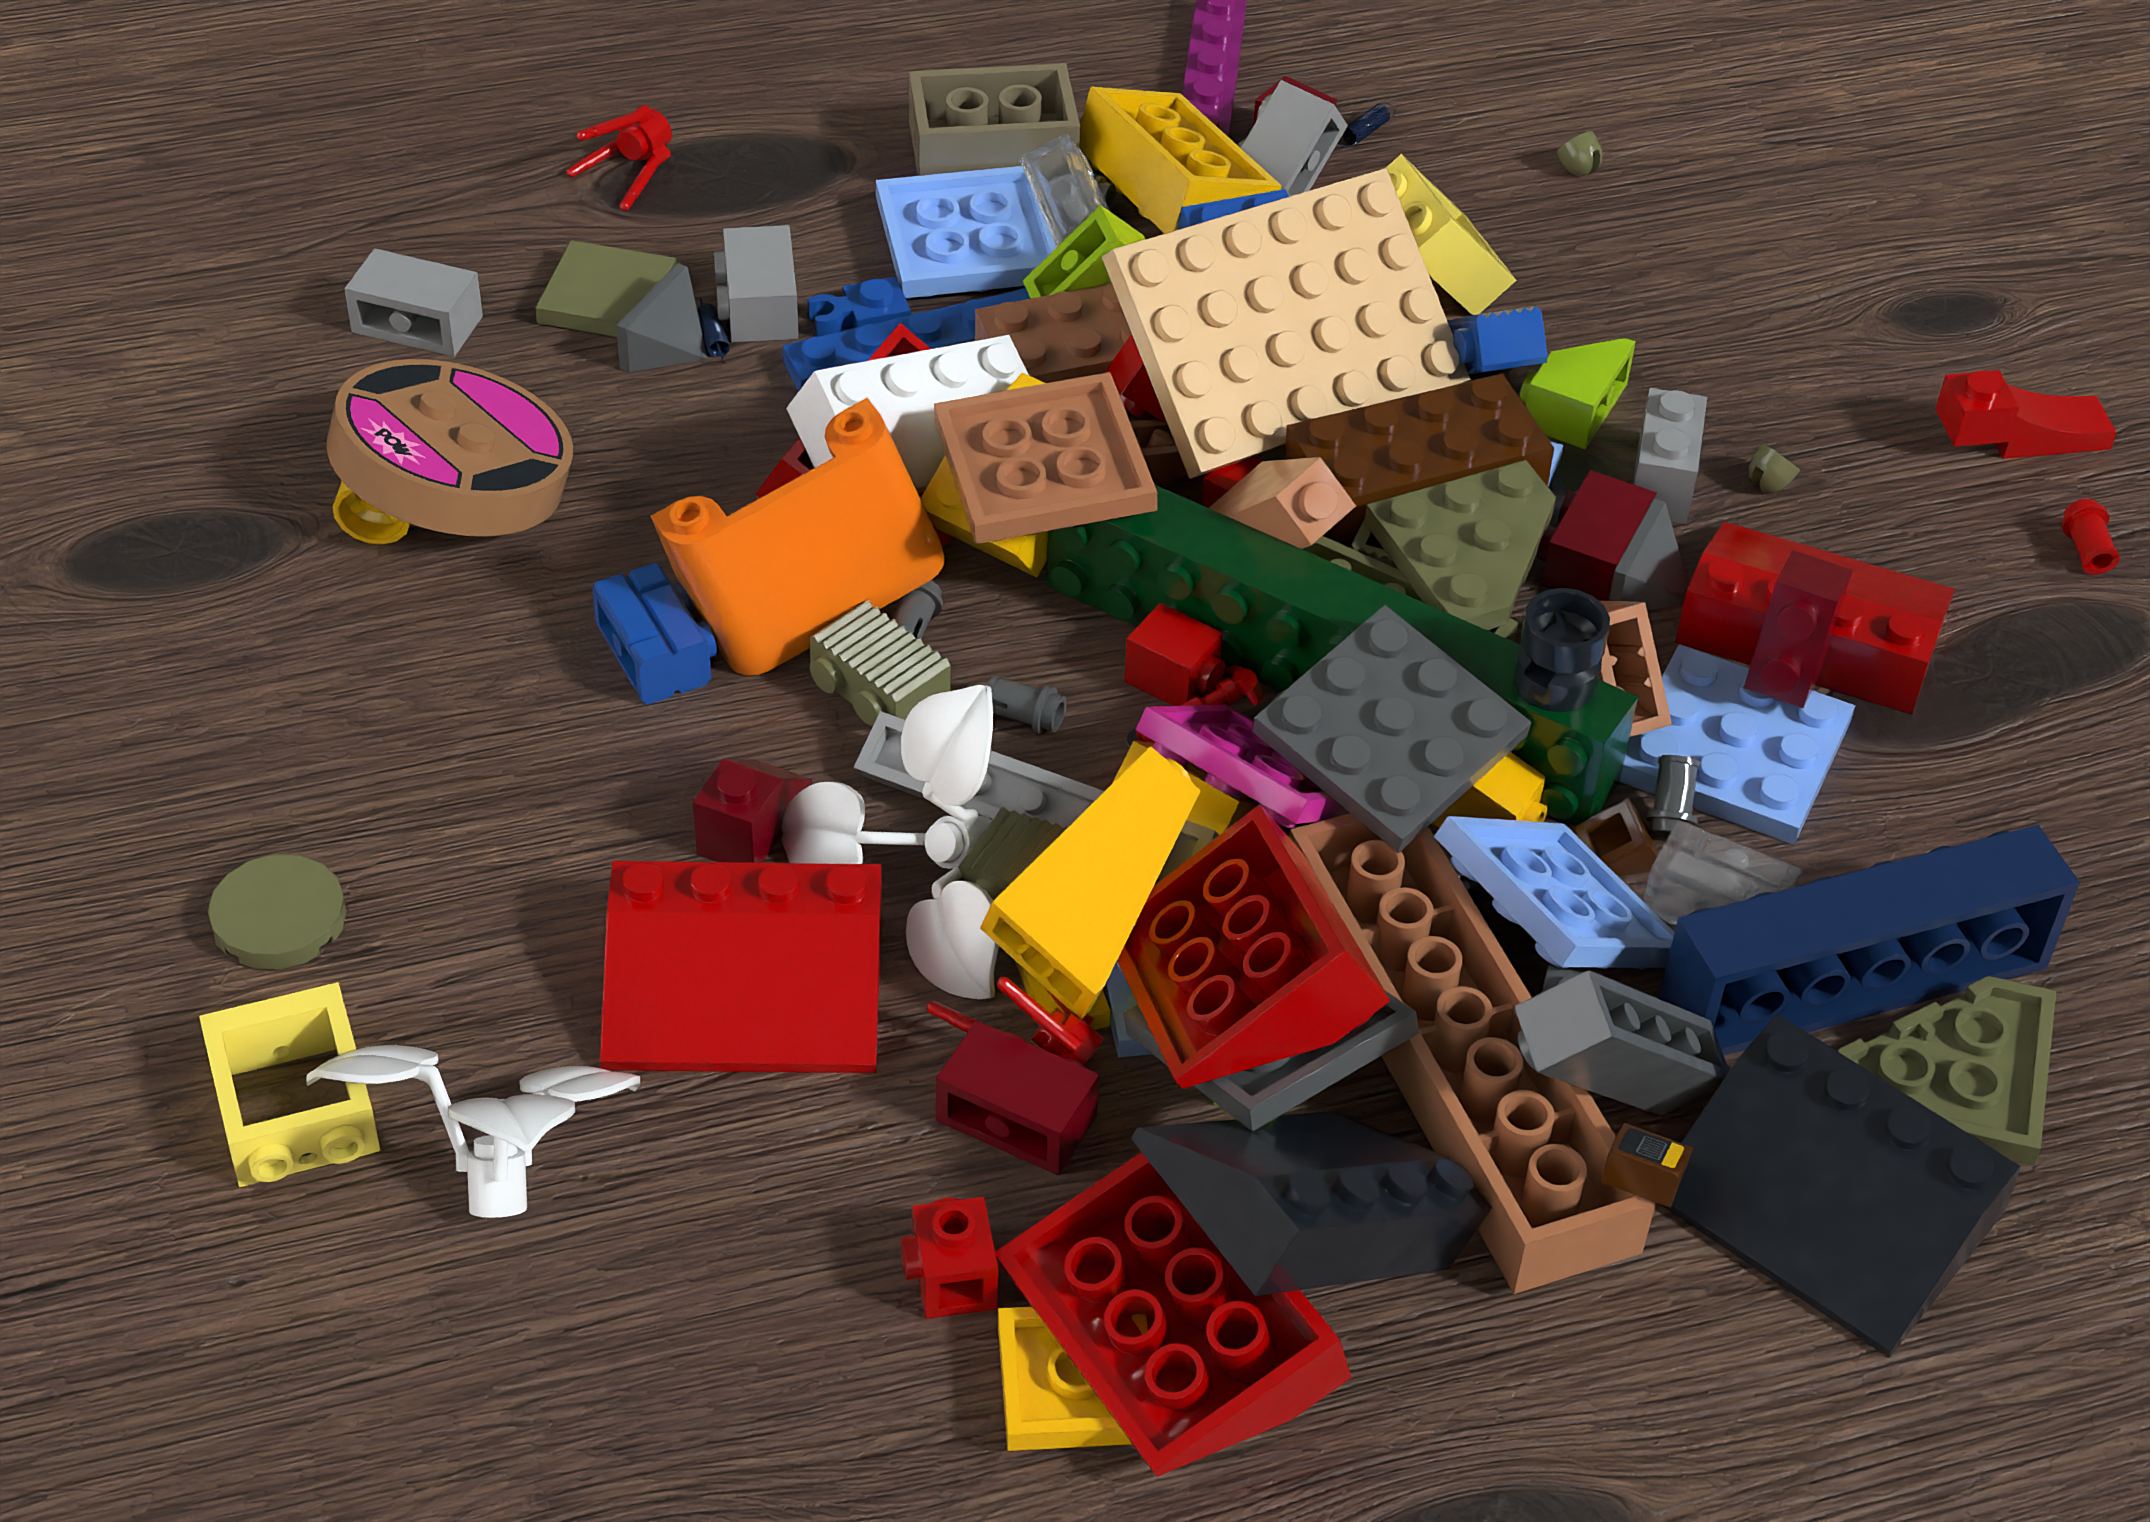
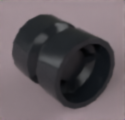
M1557 588L1545 590L1534 596L1526 606L1521 644L1515 667L1514 684L1518 693L1530 704L1543 710L1566 712L1577 710L1590 703L1597 691L1602 657L1605 653L1610 629V616L1600 601L1580 590Z

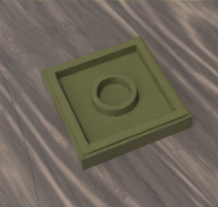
M571 240L535 308L537 323L617 337L616 325L677 264V259L675 257Z

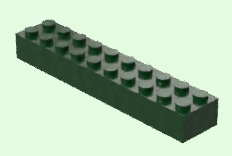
M1155 485L1157 490V511L1048 531L1047 586L1137 627L1159 603L1167 605L1223 632L1221 660L1225 662V668L1237 665L1249 669L1256 674L1260 683L1269 686L1277 692L1288 689L1381 607L1386 605L1531 721L1527 737L1510 752L1545 776L1540 803L1547 806L1548 815L1576 826L1597 815L1619 785L1638 696L1599 680L1596 694L1590 703L1566 712L1543 710L1526 701L1518 693L1514 684L1515 667L1520 644Z

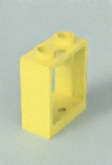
M1400 154L1386 168L1428 274L1472 315L1480 314L1517 280L1467 216Z
M338 982L199 1016L239 1187L258 1182L277 1181L293 1173L333 1163H347L360 1156L380 1151L373 1111L365 1083L345 1081L349 1097L347 1101L247 1126L243 1125L232 1075L333 1050L337 1051L338 1056L356 1050ZM306 1153H312L308 1156H302Z

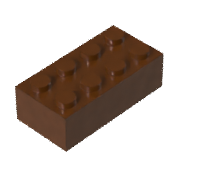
M1498 374L1287 425L1284 460L1322 458L1356 505L1355 508L1323 536L1351 548L1365 519L1367 504L1527 460L1548 487L1554 446L1504 375Z

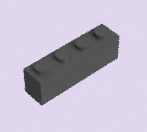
M1590 970L1514 1006L1522 1031L1518 1033L1519 1047L1527 1063L1537 1073L1661 1116L1715 1092L1729 1072L1711 1020Z

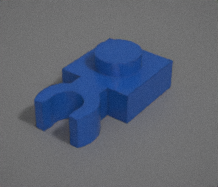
M896 276L884 279H871L862 283L842 286L843 297L819 294L807 299L809 320H815L816 337L841 332L848 328H858L867 324L880 323L911 315V309Z

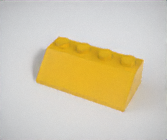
M1090 87L1080 122L1079 151L1091 161L1090 165L1095 170L1102 172L1115 185L1117 192L1125 195L1139 208L1138 212L1140 215L1150 219L1163 234L1177 230L1181 207L1281 190V184L1180 93Z

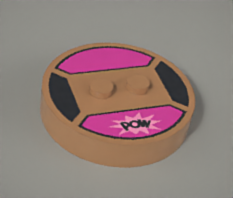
M403 359L382 362L366 367L350 376L338 391L326 443L327 455L334 471L343 483L361 499L404 522L433 531L463 536L507 535L527 530L545 521L554 513L561 502L573 458V443L567 427L559 416L537 396L523 387L490 372L458 363L428 359Z

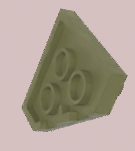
M1527 460L1367 504L1364 523L1424 603L1485 630H1490L1507 625L1519 589L1522 584L1524 585L1537 554L1544 530H1547L1552 518L1556 497Z
M1987 976L1967 986L1964 995L1942 1006L1934 1002L1893 1022L1890 1031L1866 1043L1860 1038L1838 1049L1839 1053L2008 1159L2035 1165L2042 1142L2056 990Z

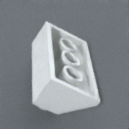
M1010 335L816 370L786 409L814 468L834 458L824 438L825 428L830 420L841 411L868 397L882 415L917 493L926 490L946 455L935 424L934 403L1005 391L1021 373L1029 374Z

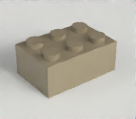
M1066 63L909 71V126L918 176L1034 165L1039 181L1046 182L1048 175L1053 170L1078 177L1080 123Z

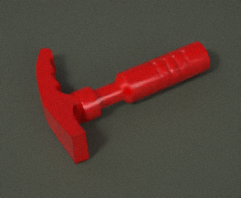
M1233 665L1226 669L1229 678L1218 683L1216 691L1203 698L1194 697L1180 706L1223 705L1224 703L1230 706L1239 701L1241 696L1245 694L1250 704L1256 705L1263 699L1264 691L1253 671ZM1135 732L1138 741L1155 743V741L1140 732Z

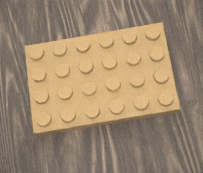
M1387 168L1122 246L1102 256L1189 479L1285 446L1287 425L1461 384L1471 380L1465 364L1459 363V354L1454 347L1453 334Z

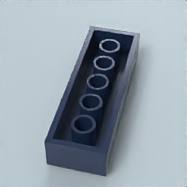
M2034 825L2011 832L1999 831L1987 838L1953 847L1941 846L1926 854L1895 862H1879L1868 869L1837 877H1821L1809 884L1775 893L1762 892L1747 900L1716 908H1700L1688 915L1678 917L1658 999L1711 1020L1723 1055L1725 1056L1746 1050L1776 1014L1810 1033L1962 992L1967 989V986L1987 976L2010 979L2047 969L2080 881L2041 827Z

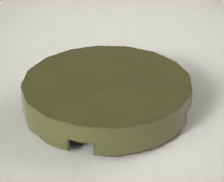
M273 854L249 860L229 872L214 889L208 908L216 944L225 954L227 950L230 954L238 956L239 963L253 969L275 970L304 964L320 955L319 947L326 944L331 937L334 942L341 934L347 913L339 879L321 862L302 855Z

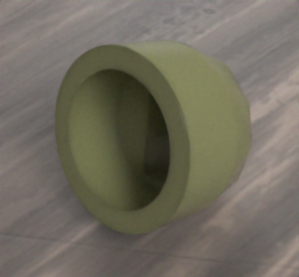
M1593 131L1584 132L1572 138L1556 151L1564 168L1570 174L1578 177L1596 172L1602 164V148Z
M1762 443L1755 452L1748 465L1751 483L1755 486L1760 485L1761 491L1766 493L1782 491L1800 472L1798 467L1765 443Z

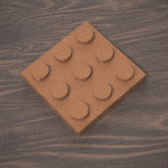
M1110 372L934 403L935 424L975 544L1157 511L1156 487Z

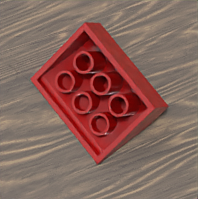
M1724 521L1703 551L1687 588L1675 643L1750 665L1775 583L1792 550L1853 570L1823 666L1815 685L1913 714L1955 589Z
M1260 804L1153 886L1117 959L1175 1082L1182 1089L1335 1044L1354 1028L1367 1022L1375 1012L1391 1001L1306 857Z
M612 861L606 918L600 1050L601 1069L622 1071L876 1073L882 937L881 864Z
M1142 1152L995 1251L998 1262L1156 1477L1293 1420L1352 1378L1340 1339L1302 1291L1297 1290L1255 1296ZM1132 1315H1146L1148 1326L1146 1333H1141L1133 1321Z

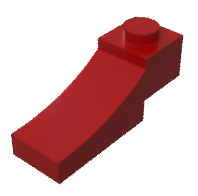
M2000 370L1945 374L1935 408L1954 447L1995 443L2003 459L2111 450L2117 434L2096 395L2056 396L2026 391L2007 384Z

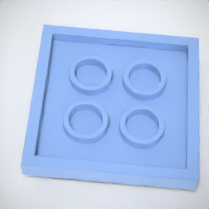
M1034 165L876 180V200L897 280L905 298H927L942 294L970 291L984 292L990 289L1025 286L1023 280L1059 245Z
M1679 644L1662 676L1672 725L1630 737L1620 782L1655 795L1659 756L1680 755L1695 758L1700 761V766L1697 769L1693 809L1795 845L1850 725L1855 705L1812 690L1804 708L1747 690L1743 687L1749 668Z
M1447 816L1435 834L1436 840L1452 855L1450 861L1454 868L1467 878L1479 882L1494 898L1492 905L1496 911L1509 921L1521 925L1536 941L1535 949L1538 954L1552 965L1562 969L1569 967H1597L1600 969L1636 968L1640 970L1645 968H1666L1675 932L1564 823Z

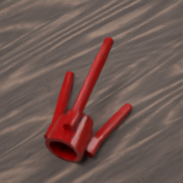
M643 104L632 113L578 131L576 137L579 141L596 138L619 130V134L616 139L569 167L566 172L569 177L573 178L618 151L630 160L648 159L621 201L620 209L622 211H628L658 166L671 157V152L666 147L672 138L671 127L667 119L659 111L650 108L646 104Z
M1001 977L998 979V988L1040 1025L1030 1040L1037 1044L1039 1048L1060 1057L1073 1058L1083 1065L1086 1064L1103 1040V1036L1089 1026L1094 1020L1090 1014L1087 1013L1080 1019L1047 990L1062 1009L1060 1011L1056 1007L1049 1013L1009 978ZM931 1001L927 1004V1011L930 1014L967 1033L976 1022L975 1019L936 1001Z

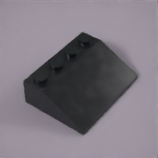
M1776 1014L1736 1060L1682 1141V1144L1693 1147L1690 1159L1671 1208L1660 1205L1890 1358L2006 1211L2021 1166L1784 1017Z
M1333 1111L1281 1115L1253 1132L1237 1119L1138 1127L1131 1137L1140 1151L1255 1296L1448 1270L1492 1209V1206L1474 1187L1473 1178L1468 1171L1453 1162L1449 1157Z

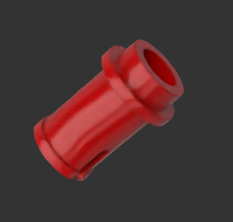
M2080 499L2071 503L2065 509L2061 527L2064 534L2073 539L2084 572L2092 575L2104 574L2116 567L2120 561L2119 552L2114 546L2107 528L2109 514L2106 508L2095 500Z

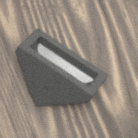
M677 263L616 325L621 370L631 373L708 359L688 267Z
M1655 498L1614 571L1608 600L1645 602L1647 611L1684 603L1689 586L1666 502Z

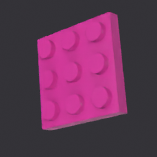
M1228 705L1146 707L1135 729L1155 741L1153 749L1164 758L1172 759L1180 765H1188L1191 762L1208 772L1205 780L1214 788L1233 796H1241L1244 793L1261 803L1262 808L1279 825L1294 828L1296 824H1312L1350 813L1252 732L1253 719Z

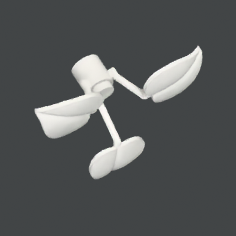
M975 685L931 695L920 701L906 718L901 735V755L905 769L913 778L925 781L922 790L924 798L952 815L939 818L928 829L927 833L861 831L865 818L864 800L852 787L838 782H819L801 790L788 804L781 825L783 831L782 843L790 863L862 864L863 853L860 843L923 845L928 856L937 865L952 869L932 884L934 899L920 901L910 909L906 924V940L914 965L926 979L950 994L971 999H990L995 997L994 970L999 945L980 929L993 899L985 889L976 883L958 881L963 878L958 866L991 822V819L988 817L978 816V812L975 809H964L961 807L978 792L988 767L993 731V704L991 687L987 685Z
M379 1045L353 1050L328 1060L306 1076L307 1086L321 1078L354 1083L379 1084L412 1077L426 1082L431 1088L456 1153V1171L468 1172L469 1213L474 1216L489 1218L513 1216L527 1210L526 1166L532 1165V1149L547 1131L564 1122L575 1113V1102L607 1096L625 1088L635 1092L640 1086V1076L611 1072L589 1066H565L541 1070L523 1077L520 1080V1090L533 1094L516 1095L507 1099L474 1098L451 1104L440 1073L433 1066L438 1063V1054L422 1048L400 1045ZM458 1122L489 1135L476 1138L474 1140V1151H469Z

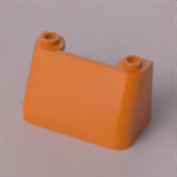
M868 397L838 413L826 426L824 438L834 458L747 506L726 516L720 506L712 499L703 496H691L681 499L650 516L676 578L691 600L694 616L699 622L705 620L708 623L718 651L729 667L736 673L752 676L760 675L776 668L810 648L811 636L864 601L869 600L873 607L877 606L881 609L932 580L944 566L945 556L937 533L882 415Z

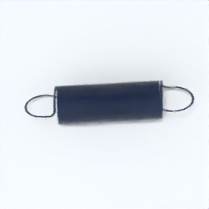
M1378 103L1351 122L1342 135L1344 141L1350 145L1345 147L1358 144L1388 122L1391 118L1388 108L1386 109L1385 105Z
M700 298L702 306L697 309L705 345L710 355L714 357L721 356L725 364L723 357L730 350L729 342L721 321L718 319L715 307L712 304L703 303L702 298Z

